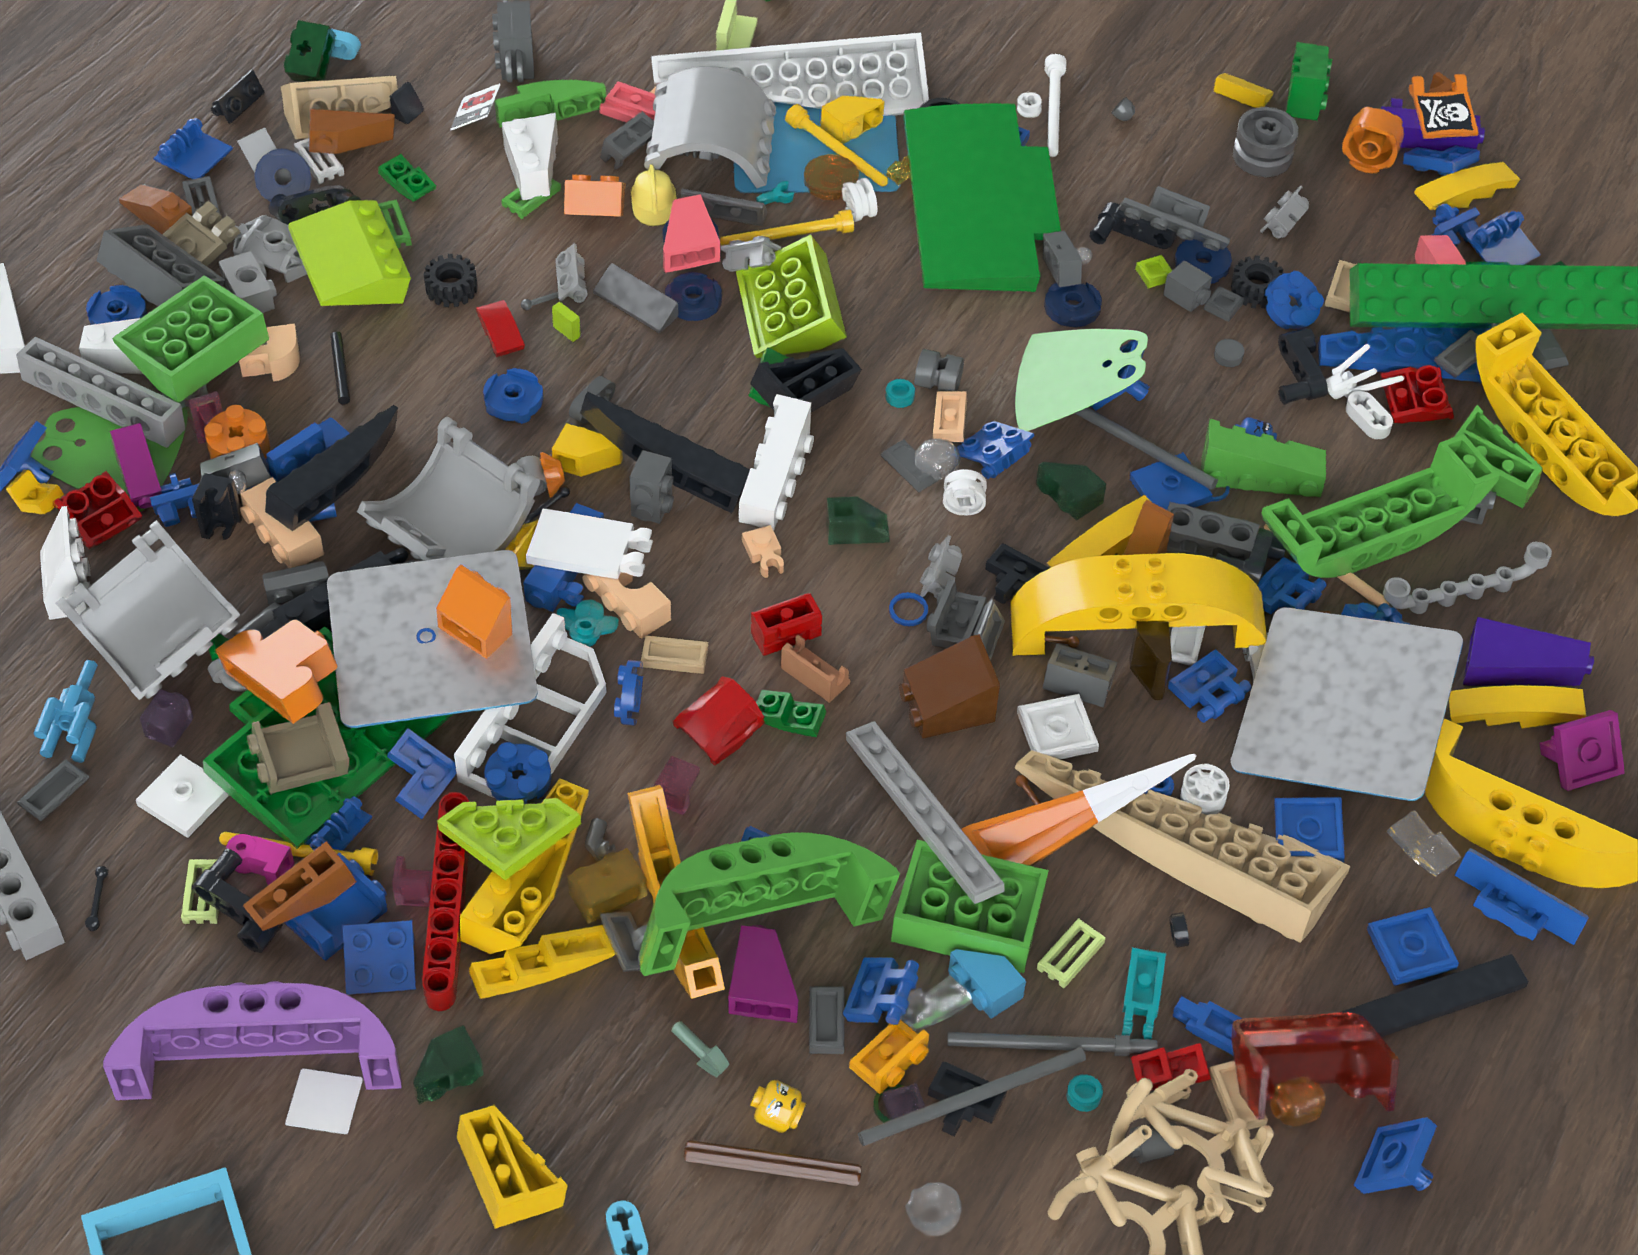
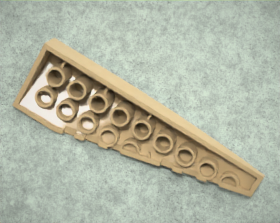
M1033 750L1019 760L1015 766L1017 771L1053 799L1108 782L1100 778L1101 773L1090 769L1088 771L1072 770V763ZM1148 790L1147 794L1143 793L1093 826L1125 849L1177 880L1250 917L1253 921L1280 932L1286 938L1294 939L1300 943L1314 928L1350 869L1349 865L1331 856L1316 852L1318 850L1292 837L1278 835L1276 841L1275 837L1262 833L1263 827L1250 823L1249 827L1245 828L1231 823L1230 816L1221 813L1206 815L1202 813L1200 806L1152 790ZM1278 839L1283 840V845L1278 844ZM1290 851H1308L1316 856H1290Z

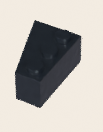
M843 348L812 353L808 358L794 360L793 357L785 358L780 363H759L750 384L773 410V403L776 394L811 402L812 413L850 391L862 369Z

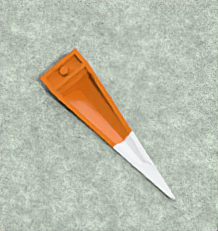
M1190 754L1076 793L977 822L961 830L981 855L1033 866L1195 760L1196 755Z

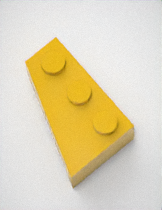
M495 1105L460 1115L457 1139L495 1229L563 1207L568 1185L561 1177L557 1178L547 1168L545 1160L539 1153L535 1154L525 1144L523 1136Z

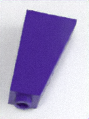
M1477 617L1470 637L1463 685L1580 686L1584 675H1590L1593 668L1594 656L1589 655L1591 643Z

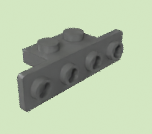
M1160 186L1156 187L1149 206L1124 198L1118 208L1124 211V215L1131 219L1140 220L1142 218L1151 222L1150 225L1160 230L1170 229L1177 232L1178 237L1189 241L1193 239L1203 242L1204 247L1213 251L1224 250L1231 240L1203 228L1210 206Z

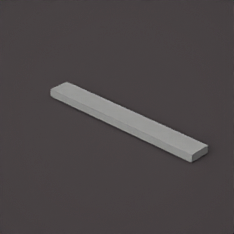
M873 721L846 732L847 742L972 902L977 904L1005 892L1004 882L876 722Z

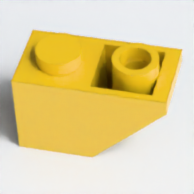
M842 95L822 106L820 127L844 144L851 139L857 138L865 131L879 126L883 122L885 102L877 98Z
M566 423L552 447V457L561 461L563 472L582 477L621 464L623 451L600 433Z

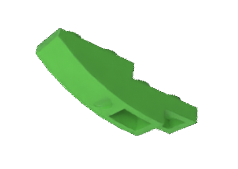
M552 80L517 86L518 94L495 100L496 121L499 127H502V122L556 113V119L561 120L599 110L600 104L605 102L606 87L603 83L582 80Z

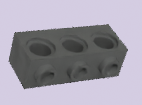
M1169 502L1167 510L1173 513L1174 517L1167 546L1168 551L1202 555L1214 559L1217 558L1218 553L1242 561L1250 558L1260 524L1189 507L1184 504Z

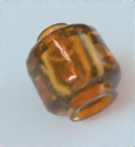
M1297 1077L1280 1082L1275 1086L1270 1101L1273 1115L1288 1127H1297L1316 1121L1321 1116L1326 1104L1325 1094L1321 1086L1308 1077Z

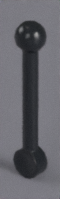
M567 486L560 487L556 495L527 516L523 525L530 523L531 520L541 514L543 508L547 509L560 498L568 497L570 494L569 488Z
M98 866L95 870L97 882L91 916L85 921V925L90 931H95L100 927L97 916L104 878L108 875V869L105 866Z

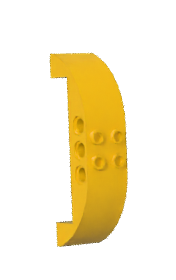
M1522 312L1478 335L1476 338V358L1483 388L1498 419L1518 445L1534 458L1543 468L1542 471L1563 493L1588 510L1609 516L1626 515L1637 510L1638 467L1532 356L1542 332Z
M1185 553L1107 555L1072 560L1039 573L1026 582L1010 601L1013 656L1045 655V631L1131 629L1136 627L1137 621L1169 622V627L1233 625L1235 648H1248L1249 645H1265L1267 639L1262 592L1257 584L1246 573L1235 566L1202 555Z
M1445 718L1443 719L1425 795L1437 814L1454 831L1468 841L1490 851L1497 857L1508 859L1521 865L1528 871L1536 872L1558 882L1578 887L1609 888L1638 881V839L1454 758L1453 754L1463 726Z

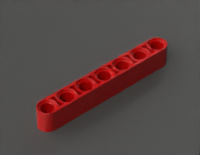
M458 792L445 795L439 804L438 820L462 802H469L468 798ZM438 824L422 983L428 1007L435 1011H445L453 1006L457 996L461 951L460 915L464 911L469 852L457 843H448L453 840L439 830ZM449 869H455L452 872H446ZM445 898H453L450 901H442ZM444 927H449V928H450V929L445 930V931L439 930V929L444 928ZM440 957H448L446 960L443 961L436 960ZM437 987H445L442 991H433Z

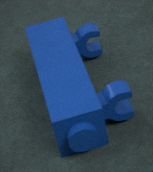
M578 503L570 511V513L604 519V513ZM534 565L523 582L525 601L536 608H544L552 612L561 599L567 604L576 607L584 599V596L580 594L583 586L573 582L578 572Z

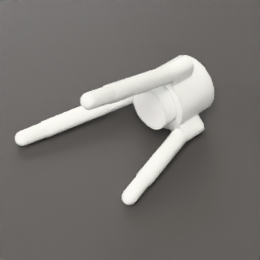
M1365 344L1343 364L1332 369L1333 376L1327 378L1326 382L1329 394L1337 400L1343 396L1348 398L1354 391H1368L1404 380V377L1397 376L1356 387L1357 382L1377 373L1375 368L1357 376H1353L1350 371L1345 372L1351 364L1370 348L1369 344Z

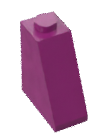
M141 423L111 430L113 450L131 502L141 509L152 507L150 497L161 495L162 491Z
M741 925L728 996V1014L797 1023L799 1000L776 930L768 929L761 925Z

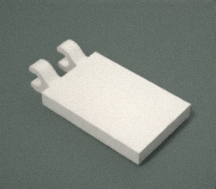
M543 508L526 554L527 564L618 579L620 572L640 577L645 568V564H642L644 554L640 552L627 554V551L630 548L645 553L650 552L653 540H650L652 530L639 528L634 531L632 523Z

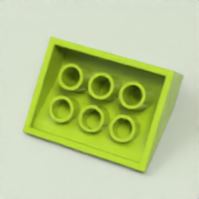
M376 200L347 201L289 223L288 229L321 306L401 304L404 302L411 277Z
M811 234L774 252L775 261L769 266L751 268L748 265V269L736 271L753 352L756 358H762L767 347L784 355L821 350L847 337L826 253Z

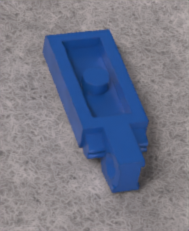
M1181 996L1172 1014V1017L1185 1024V1028L1192 1032V1034L1238 1059H1243L1244 1062L1253 1067L1271 1037L1269 1032L1211 1001L1208 1004L1199 1002L1197 1005Z

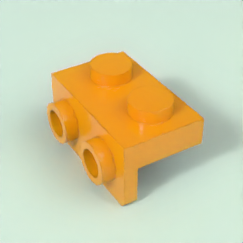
M900 1019L897 1025L889 1024L852 1058L849 1068L881 1094L888 1086L891 1088L895 1087L902 1080L905 1070L912 1064L918 1065L929 1052V1033L923 1029L917 1034Z

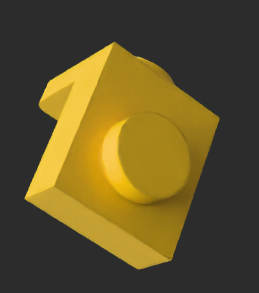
M23 470L6 488L22 512L44 515L55 508L53 501L58 498L60 499L64 495L58 485L39 483L30 470Z

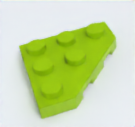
M558 798L544 799L542 804H524V800L496 801V806H477L476 802H462L437 820V824L442 833L506 880L581 825V817L579 813Z

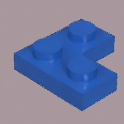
M1456 145L1442 152L1416 147L1404 153L1403 164L1411 165L1413 169L1418 171L1436 170L1439 175L1446 176L1461 169H1467L1469 165L1478 162L1480 150Z
M410 729L404 732L387 755L390 760L413 775L395 801L420 819H423L457 774L455 762Z

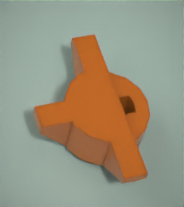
M541 452L540 460L549 496L553 497L565 482L562 464L560 460Z

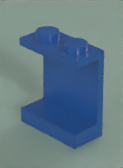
M340 852L337 855L346 864L357 882L329 904L284 922L325 961L344 947L343 925L373 923L388 911L385 899L387 893L384 887L377 880L371 881L364 875L361 866L355 860H347Z

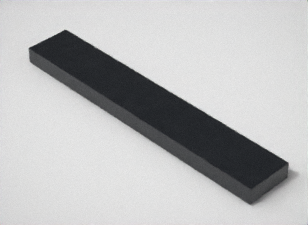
M1509 954L1329 1016L1328 1023L1341 1047L1345 1050L1526 988L1529 981L1514 956Z

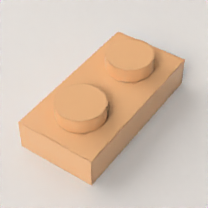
M937 391L933 429L934 442H964L967 391Z

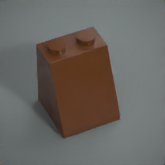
M980 634L973 635L904 669L903 683L899 684L900 696L903 702H908L911 725L913 728H918L922 739L995 722L1000 683Z

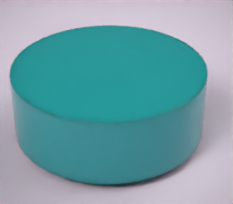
M905 379L892 380L886 386V401L891 406L897 408L910 406L915 399L914 385Z
M1087 1074L1078 1075L1072 1078L1068 1084L1067 1100L1078 1111H1092L1101 1102L1103 1088L1095 1077Z

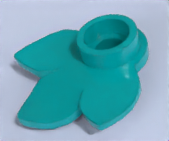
M592 599L581 601L577 604L575 610L559 608L556 613L564 617L565 629L569 631L572 640L589 647L596 644L600 635L613 633L619 623L618 618L605 616L602 604Z

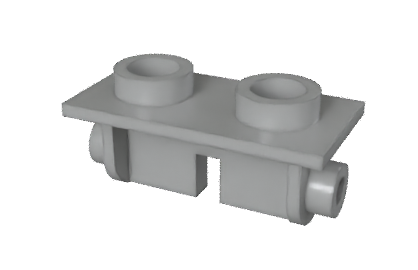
M1301 185L1293 193L1288 190L1277 202L1280 208L1273 207L1264 217L1267 223L1260 230L1261 233L1268 227L1274 237H1286L1288 232L1309 208V201L1298 194L1302 188Z
M764 236L754 237L752 241L747 242L734 240L730 241L729 245L720 246V250L726 253V258L722 262L723 267L730 272L748 269V259L749 267L751 268L769 266L776 258L773 250L781 249V246L771 242L770 238Z
M573 243L555 259L559 301H563L569 296L575 302L581 303L588 295L586 282L583 281L585 278V261L577 253V246Z
M949 535L941 544L936 543L929 553L928 560L931 561L930 567L926 568L920 580V583L924 584L920 594L921 597H924L929 591L937 599L940 590H945L948 581H955L954 576L958 571L963 555L958 546L949 545L951 539Z

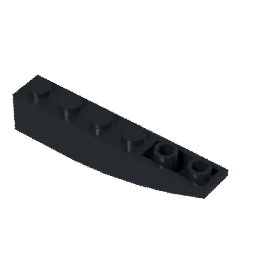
M590 392L586 393L580 413L621 451L636 462L642 450L672 458L674 486L733 513L742 495L750 469L717 454L711 449H706L684 436L677 435L663 428L658 423L650 422L636 415L631 410L623 409L607 401L604 397Z
M392 405L385 411L379 412L373 419L364 425L358 426L351 434L342 440H337L330 448L321 454H316L309 462L300 468H295L279 482L271 484L266 491L265 512L291 531H294L335 503L355 486L384 451L396 430L398 407Z

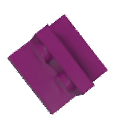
M1612 710L1553 727L1554 735L1551 739L1539 743L1541 755L1558 763L1561 788L1567 791L1625 774L1618 713Z

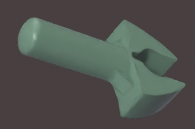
M678 1021L673 1025L671 1031L700 1058L696 1064L709 1074L718 1077L730 1065L725 1055L716 1045L713 1048H709L682 1021Z

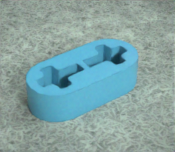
M332 29L336 34L331 56L345 60L354 59L361 48L360 40L351 33Z
M628 1201L613 1203L606 1212V1223L614 1254L629 1255L626 1254V1242L632 1240L635 1251H638L637 1255H649L647 1239L635 1205ZM624 1214L625 1218H628V1230L626 1231L622 1230L621 1223L617 1221V1215Z

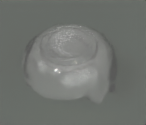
M928 439L915 452L916 467L923 473L930 474L935 481H939L951 472L960 469L961 457L959 450L947 439Z
M942 1182L927 1183L918 1189L912 1190L908 1204H905V1208L916 1230L926 1236H941L949 1233L959 1222L962 1213V1200L955 1189Z

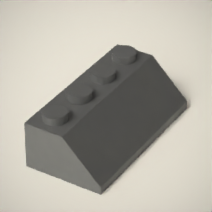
M148 224L104 230L97 262L107 268L109 273L118 276L126 282L128 287L137 290L145 296L147 301L157 306H160L204 275L220 286H223L225 283V279Z

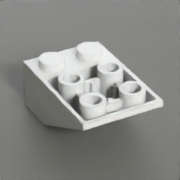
M67 506L61 507L40 551L43 600L50 620L67 617L56 605V602L62 597L68 598L75 592L73 588L79 583H82L86 589L91 586L90 582H86L87 576H90V566L88 558H82L85 556L82 538H76L79 537L76 518L70 519ZM85 601L75 608L79 615L88 608Z

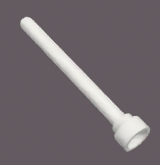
M1052 54L1045 59V72L1050 77L1048 148L1051 157H1055L1058 154L1060 79L1066 72V59L1060 54Z

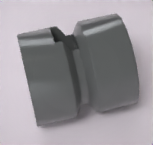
M923 349L916 368L915 386L928 389L937 386L939 391H958L963 373L964 358L950 354L943 358L940 352Z

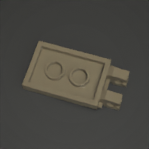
M208 201L195 211L193 216L188 213L184 214L162 235L202 264L208 266L227 249V245L241 232L235 227L236 223L229 216H225L222 219L221 215L216 212V206Z

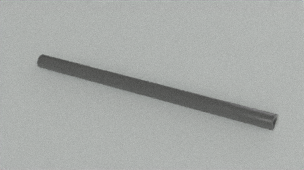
M1085 408L1075 413L1210 490L1216 487L1218 483L1216 478L1094 410Z
M1079 1047L858 1133L859 1141L862 1146H866L1086 1060L1085 1053Z

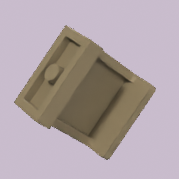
M330 702L319 705L316 715L302 718L294 724L286 722L261 728L259 721L252 723V734L247 735L249 749L252 755H258L260 763L256 764L258 776L261 783L267 782L270 794L348 774L349 757Z

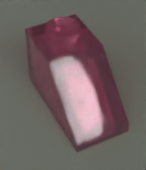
M210 391L184 399L188 418L199 444L206 442L205 426L213 417L223 412L218 391Z

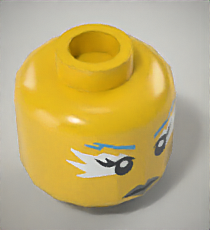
M771 1080L765 1088L758 1086L750 1106L756 1108L754 1113L756 1122L779 1133H784L789 1127L792 1129L796 1128L806 1103L801 1101L802 1094L798 1089L778 1080Z

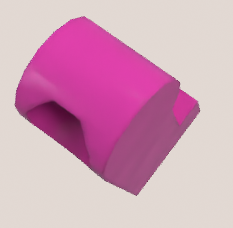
M247 834L236 835L228 841L226 848L235 851L242 859V863L235 869L236 872L243 874L252 872L265 876L267 885H270L295 864L289 846Z

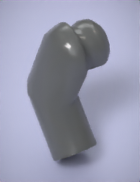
M594 818L588 830L585 848L596 861L607 863L615 856L616 847L614 844L610 846L609 841L603 839L607 828L606 821Z

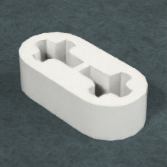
M1352 392L1346 404L1348 416L1371 438L1384 439L1389 436L1393 424L1391 415L1368 392Z

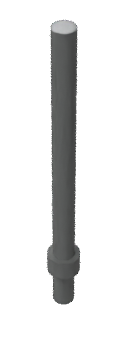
M948 1032L947 1046L1068 1051L1081 1047L1083 1051L1114 1052V1056H1129V1053H1146L1156 1050L1158 1047L1157 1040L1130 1039L1129 1035H1115L1114 1038L963 1032Z

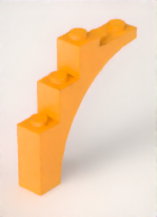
M660 785L627 793L639 847L638 856L643 880L653 897L654 903L663 880L674 867L681 863L663 788ZM704 928L687 931L676 967L673 969L686 992L692 999L725 990L718 956L711 946Z

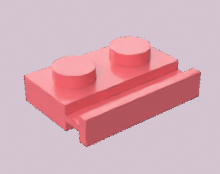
M618 81L606 96L604 104H600V114L627 123L643 111L654 121L655 111L653 110V102L656 97L654 93Z

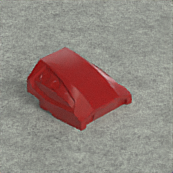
M1431 365L1422 366L1419 369L1407 367L1381 374V380L1397 376L1404 377V380L1383 387L1394 423L1403 424L1445 418L1454 419L1453 409L1448 404V395L1442 382L1440 367L1436 368Z
M107 471L94 477L90 483H85V486L80 489L68 492L65 497H61V500L58 498L53 501V506L59 511L61 507L67 506L70 519L76 518L79 538H82L83 544L88 549L105 542L142 519L141 513L134 503L131 502L127 493L114 481Z
M722 676L716 685L699 697L691 706L679 713L673 720V726L676 729L681 728L710 757V762L715 766L740 749L744 742L764 724V715L755 700L734 679Z

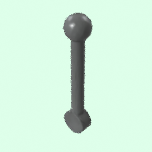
M558 292L533 300L524 299L521 302V308L529 310L533 305L558 298Z

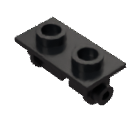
M251 69L245 76L239 78L235 85L212 103L211 111L215 116L223 115L228 124H231L265 93L254 70Z

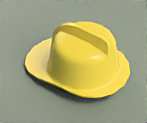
M650 165L648 170L636 177L635 184L631 190L632 210L636 219L648 226L664 225L670 218L673 200L676 199V190L668 174L655 170L653 165Z

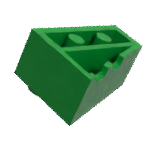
M1296 43L1286 113L1291 117L1318 121L1320 110L1325 111L1328 94H1324V92L1328 91L1330 76H1327V74H1330L1332 58H1328V46Z

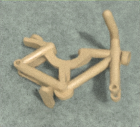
M1186 1069L1184 1074L1158 1087L1151 1094L1150 1090L1153 1085L1148 1078L1141 1079L1128 1089V1097L1124 1101L1112 1128L1106 1153L1125 1139L1126 1132L1133 1121L1139 1118H1146L1173 1149H1180L1183 1145H1190L1200 1151L1207 1159L1209 1166L1202 1170L1197 1186L1205 1194L1204 1207L1209 1216H1219L1223 1223L1229 1222L1234 1211L1226 1199L1249 1206L1258 1213L1264 1210L1266 1206L1264 1197H1270L1274 1190L1273 1186L1268 1183L1260 1164L1273 1137V1131L1270 1126H1261L1255 1138L1250 1139L1247 1123L1240 1118H1236L1234 1121L1222 1122L1171 1105L1180 1099H1187L1191 1093L1189 1086L1194 1084L1198 1078V1074L1192 1069ZM1165 1118L1216 1134V1136L1206 1140L1184 1126H1171ZM1228 1149L1232 1153L1241 1176L1225 1171V1164L1221 1154ZM1220 1183H1223V1184H1226V1185H1229V1186H1232V1187H1235V1188H1238V1189L1247 1191V1193H1246V1192H1243V1191H1240V1190H1237V1189H1234V1188H1231V1187H1228V1186H1225V1185H1222V1184H1220Z
M1147 1125L1140 1126L1105 1155L1099 1156L1096 1147L1077 1153L1076 1157L1082 1169L1079 1173L1080 1175L1057 1193L1048 1209L1049 1218L1058 1220L1072 1199L1080 1193L1094 1191L1115 1226H1124L1126 1220L1131 1219L1144 1229L1150 1245L1148 1255H1165L1166 1244L1163 1230L1175 1219L1182 1255H1203L1198 1226L1208 1223L1216 1216H1209L1204 1205L1195 1211L1198 1203L1197 1195L1187 1185H1178L1172 1189L1113 1169L1116 1164L1152 1136V1130ZM1106 1182L1165 1201L1166 1203L1151 1215L1144 1208L1129 1201L1117 1202Z

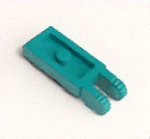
M1132 947L1122 1011L1125 1013L1122 1035L1130 1036L1133 1029V1014L1146 1017L1142 1031L1143 1039L1151 1040L1155 1018L1157 1019L1166 953Z

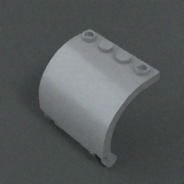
M703 66L689 68L669 75L668 81L656 86V98L653 102L655 118L652 139L647 144V156L644 162V167L647 170L650 165H653L655 170H659L665 160L672 156L685 152L704 151L722 155L737 163L745 171L756 188L767 185L776 107L774 102L767 98L763 90L755 82L729 69Z
M445 417L438 425L437 444L427 464L416 479L402 492L384 501H362L357 512L367 519L366 523L386 532L389 535L388 539L390 541L405 546L411 550L410 554L420 561L501 551L514 539L525 522L535 502L533 497L540 485V480L532 474H525L524 469L516 463L510 466L506 465L472 441L473 434L464 427H457V422L450 417Z
M157 520L149 526L150 530L140 537L138 535L131 540L137 548L87 589L82 583H79L73 588L75 592L68 598L62 597L56 602V605L105 658L139 700L143 696L148 699L162 688L161 681L168 675L175 677L188 666L185 662L195 653L197 656H200L213 645L210 640L220 632L225 635L238 624L236 619L240 616L233 605L211 584ZM160 539L164 545L154 553L150 546ZM85 601L89 607L79 615L75 608Z

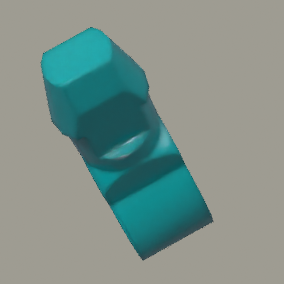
M782 181L772 191L762 193L756 197V202L764 203L765 205L772 202L790 203L794 200V192L783 193V191L788 190L789 182Z

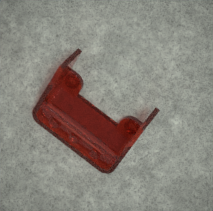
M1329 1013L1243 1018L1232 1023L1231 1041L1239 1093L1257 1120L1265 1119L1266 1102L1275 1097V1087L1337 1083L1351 1097L1365 1098L1367 1095H1375L1386 1111H1394L1399 1058L1363 1016L1354 1013Z

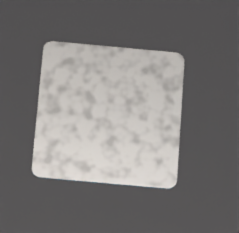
M501 550L334 573L328 578L327 589L334 658L338 665L336 678L340 717L345 726L357 728L527 704L536 699L538 695L518 559L514 552ZM460 564L470 571L478 572L485 581L494 587H500L505 590L511 599L512 635L487 659L438 627L436 607L456 568ZM423 628H430L435 632L436 638L433 642L421 644L416 639L418 631ZM428 631L422 632L420 639L424 642L430 641L432 633Z
M1281 608L1277 610L1272 618L1231 757L1232 768L1236 772L1406 801L1420 799L1426 789L1463 646L1462 636L1456 631L1295 608Z

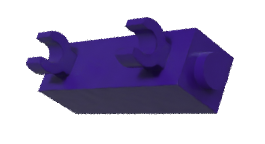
M1391 98V107L1381 106V109L1402 119L1404 138L1401 148L1414 149L1421 147L1445 151L1455 145L1477 149L1478 143H1483L1485 128L1480 127V115H1474L1479 131L1478 136L1423 139L1416 109L1402 108L1403 101L1397 98Z

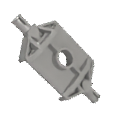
M262 215L246 224H241L239 227L235 226L241 233L234 240V256L252 251L256 260H262L264 266L283 273L287 283L307 275L287 224L267 215ZM278 240H281V242H279V243H277V244H271V243H269V242H276V241H278Z

